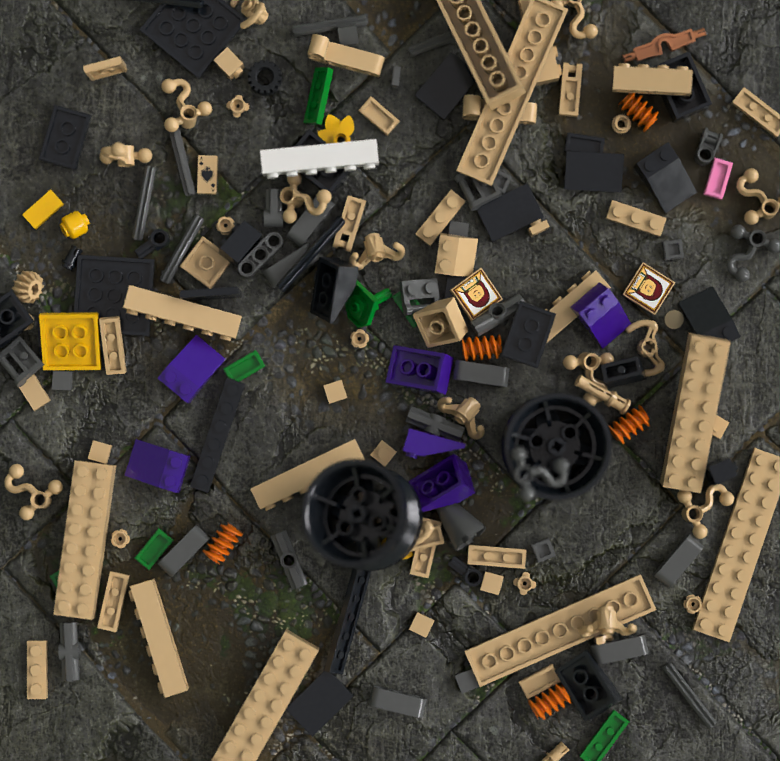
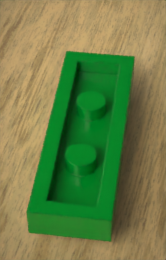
M315 67L303 123L322 125L334 69Z
M613 709L579 756L585 761H601L630 721Z

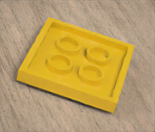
M98 312L39 314L42 362L45 364L43 370H101Z

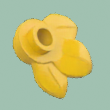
M327 115L325 121L326 129L318 131V136L327 144L338 143L337 140L340 137L344 138V142H350V135L354 132L353 119L348 115L340 121L335 116Z

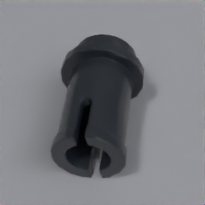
M74 245L71 246L66 258L62 259L63 263L61 265L70 271L76 268L75 264L78 255H81L83 252L78 248L74 255L73 253L77 248Z

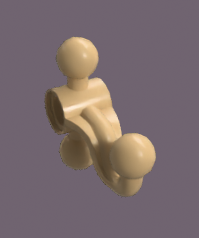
M551 0V2L562 7L568 5L576 8L577 15L569 25V30L573 37L577 39H593L597 36L598 29L594 24H587L581 32L577 30V25L582 21L585 14L581 3L582 0Z
M165 79L161 84L162 90L167 94L173 93L177 86L183 88L176 101L180 110V117H169L164 122V127L168 132H175L178 130L179 125L186 129L193 128L198 116H208L212 112L211 104L206 101L199 103L197 108L192 105H185L184 100L189 96L191 88L189 83L183 79ZM185 115H190L192 118H186Z
M117 142L112 146L103 147L99 157L104 164H110L117 160L120 167L135 166V160L138 159L142 163H148L152 159V152L148 148H142L138 152H134V146Z
M753 168L747 169L744 175L738 179L736 185L741 195L745 197H758L761 202L759 210H749L745 213L744 220L749 225L756 224L760 217L767 220L773 218L780 208V197L778 201L768 199L763 191L759 189H746L744 187L746 182L754 183L758 180V171ZM764 206H771L773 213L766 212Z
M300 173L295 177H287L290 187H285L280 192L281 202L287 204V209L283 212V220L288 224L294 223L297 219V213L294 209L302 206L304 201L311 215L318 216L322 214L327 204L331 201V193L326 189L320 190L317 193L319 206L315 208L312 198L308 194L297 190V186L302 181Z
M583 352L578 358L568 355L563 359V365L567 370H573L580 366L582 369H585L587 379L608 390L607 385L603 381L593 377V372L600 364L614 362V356L611 353L606 352L598 357L594 353ZM590 356L591 364L587 366L586 359ZM588 392L583 396V400L592 406L602 401Z
M13 464L5 477L4 485L10 493L17 494L28 491L31 494V504L29 506L25 505L19 510L20 518L27 521L32 519L37 508L46 509L51 505V496L61 493L63 484L59 480H52L45 492L38 491L29 483L14 486L12 485V480L21 478L24 474V469L20 464ZM40 495H43L45 498L42 505H39L37 502Z
M711 484L707 488L705 494L706 501L702 506L692 505V493L690 491L680 490L677 494L679 502L685 505L682 510V518L686 522H692L694 526L692 532L697 539L705 538L708 533L706 526L701 524L700 520L703 517V513L710 510L713 505V493L715 491L720 492L719 501L724 506H730L734 502V495L727 491L722 484ZM691 509L696 511V516L693 519L689 517Z

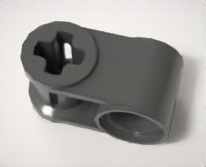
M707 127L704 128L694 154V161L697 165L706 166L713 160L723 138L722 133L717 134L709 131ZM700 152L707 153L708 160H703L700 157Z

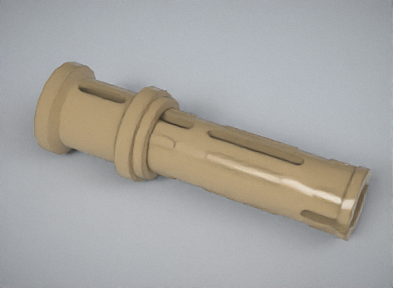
M582 375L577 377L574 385L601 399L607 407L615 408L621 415L625 414L629 409L630 399H624L617 395L616 391H608Z

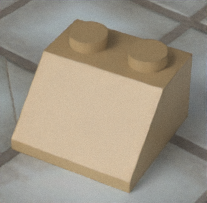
M440 233L435 273L451 276L471 275L474 270L478 238Z
M454 297L438 300L413 314L427 348L461 341L468 331Z

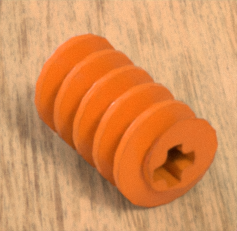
M629 93L618 105L623 103L621 110L629 109L627 116L634 114L632 121L634 122L639 119L637 126L645 125L643 132H645L657 121L659 112L651 113L653 106L646 108L648 101L640 102L643 97L642 95L635 97L636 93Z
M500 334L497 335L496 340L493 335H490L489 341L486 336H482L481 341L478 336H475L473 342L470 337H467L466 343L463 338L461 339L465 361H468L469 356L472 357L473 361H476L477 355L483 360L485 354L488 359H491L492 354L498 359L499 354L502 353Z
M638 405V410L635 408L631 410L632 415L628 412L625 413L626 419L619 417L620 424L613 421V428L607 425L612 436L622 444L625 443L623 437L630 440V433L637 435V428L644 431L643 424L650 427V419L641 405Z
M228 522L227 525H220L223 532L216 531L219 536L218 538H211L214 544L207 543L210 550H202L208 558L219 565L218 561H225L223 555L228 556L230 554L227 548H234L232 542L238 543L239 540L236 535L243 536L239 529Z
M555 684V691L548 688L549 695L541 692L542 699L535 696V703L528 700L537 719L541 717L545 720V713L552 716L551 709L553 708L558 712V705L565 708V701L572 704V700L563 685L560 687Z

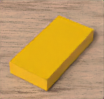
M50 189L22 215L34 229H37L58 211L64 203Z

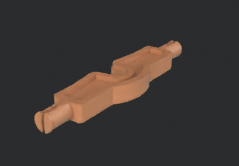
M702 28L696 31L689 29L677 34L664 33L658 35L650 43L633 49V52L622 55L623 61L626 63L636 59L639 62L661 56L663 53L661 43L663 42L673 52L683 46L694 43L696 38L706 36L705 29Z

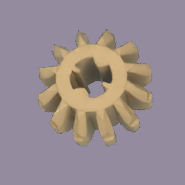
M22 271L21 274H17V279L14 281L15 284L11 289L14 290L20 302L34 303L35 300H39V295L43 294L41 292L44 287L42 284L43 279L36 272Z

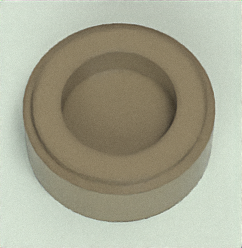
M671 310L664 316V324L669 329H678L684 322L682 313L677 310Z

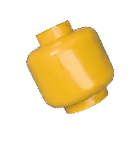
M74 211L62 217L61 224L59 225L66 238L75 239L88 232L87 225L90 222L85 214L81 215L80 212Z

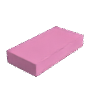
M718 158L713 159L703 195L719 200L723 199L733 165L732 162Z

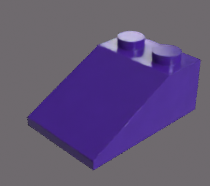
M600 282L570 307L602 349L631 324L619 301L610 289Z
M196 335L170 362L158 379L186 403H190L226 359Z
M394 345L386 383L446 395L454 358L445 353Z
M409 428L403 451L406 452L405 456L417 459L418 455L425 456L465 448L466 444Z
M136 439L124 476L168 491L180 493L191 456Z
M455 454L408 481L419 497L422 512L459 503L475 493L467 463Z

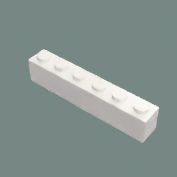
M377 139L260 150L262 174L267 176V179L279 178V175L286 174L287 177L298 176V173L306 172V175H315L317 171L324 170L325 173H335L337 169L355 171L356 167H364L367 170L374 169L376 165H379Z

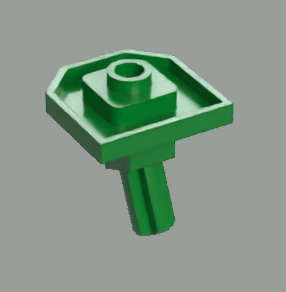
M357 280L354 290L345 303L347 317L357 328L370 326L375 311L379 309L378 304L392 297L390 289H383L373 295Z

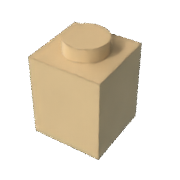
M228 47L214 59L215 64L230 80L233 78L237 79L244 72V64Z

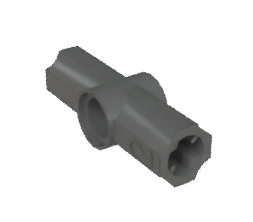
M516 294L503 303H494L489 307V311L470 321L469 324L475 335L481 336L494 327L505 326L508 319L515 315L519 301L525 303L523 297L520 294Z
M412 406L405 421L423 428L426 432L437 436L441 435L456 442L460 441L465 428L446 420L442 416L431 412L427 413Z
M287 530L272 535V541L292 590L308 584ZM292 555L295 559L294 564L287 565L284 562V557Z
M77 621L60 622L61 643H59V659L62 663V681H76L80 679L79 659L81 657Z

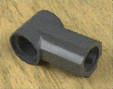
M266 189L264 227L284 226L283 202L280 200V192L282 190Z

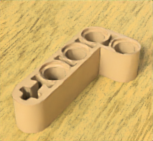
M318 34L312 35L307 53L308 58L311 60L374 77H380L385 59L378 54L329 42V38Z
M464 95L462 119L478 121L486 103L485 99H481V96ZM528 102L519 124H536V103Z

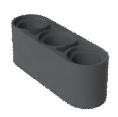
M317 196L313 200L315 208L319 206ZM330 201L325 211L318 216L311 215L306 209L286 237L300 248L303 247L333 210L335 204Z
M276 232L269 233L239 263V273L245 278H252L283 247L281 235ZM272 237H277L280 240L279 244L275 247L269 245ZM258 251H265L266 257L263 260L256 259ZM246 264L252 265V271L249 274H245L242 271L243 266Z
M310 243L263 271L264 276L273 289L277 287V283L310 248ZM316 256L305 269L318 262L319 257Z
M455 360L452 379L507 387L510 368Z
M195 525L157 565L172 578L210 537L198 525Z
M688 533L657 568L653 576L667 588L671 587L698 556L704 546Z
M645 634L606 641L605 644L601 645L596 643L590 645L592 657L598 665L649 654Z
M373 685L368 705L412 717L423 718L427 698Z

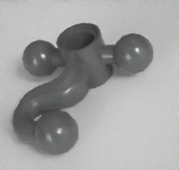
M737 224L731 229L732 237L738 240L745 238L749 248L746 253L731 255L727 260V269L739 282L747 281L750 277L749 270L745 267L737 269L734 263L736 261L749 260L755 254L757 247L760 246L767 247L771 253H777L780 251V240L777 238L767 239L766 234L762 230L748 232L742 225ZM753 234L760 236L759 244H755L752 241Z
M516 447L512 450L511 457L517 463V467L513 471V477L517 482L521 483L522 488L520 489L519 496L523 501H531L535 496L534 489L529 486L533 476L541 475L545 482L552 487L562 486L566 482L567 471L569 470V462L566 459L559 458L555 461L554 469L559 473V478L553 479L546 469L542 467L530 468L525 465L524 460L527 453L524 448ZM522 468L528 472V476L524 480L518 476V472Z

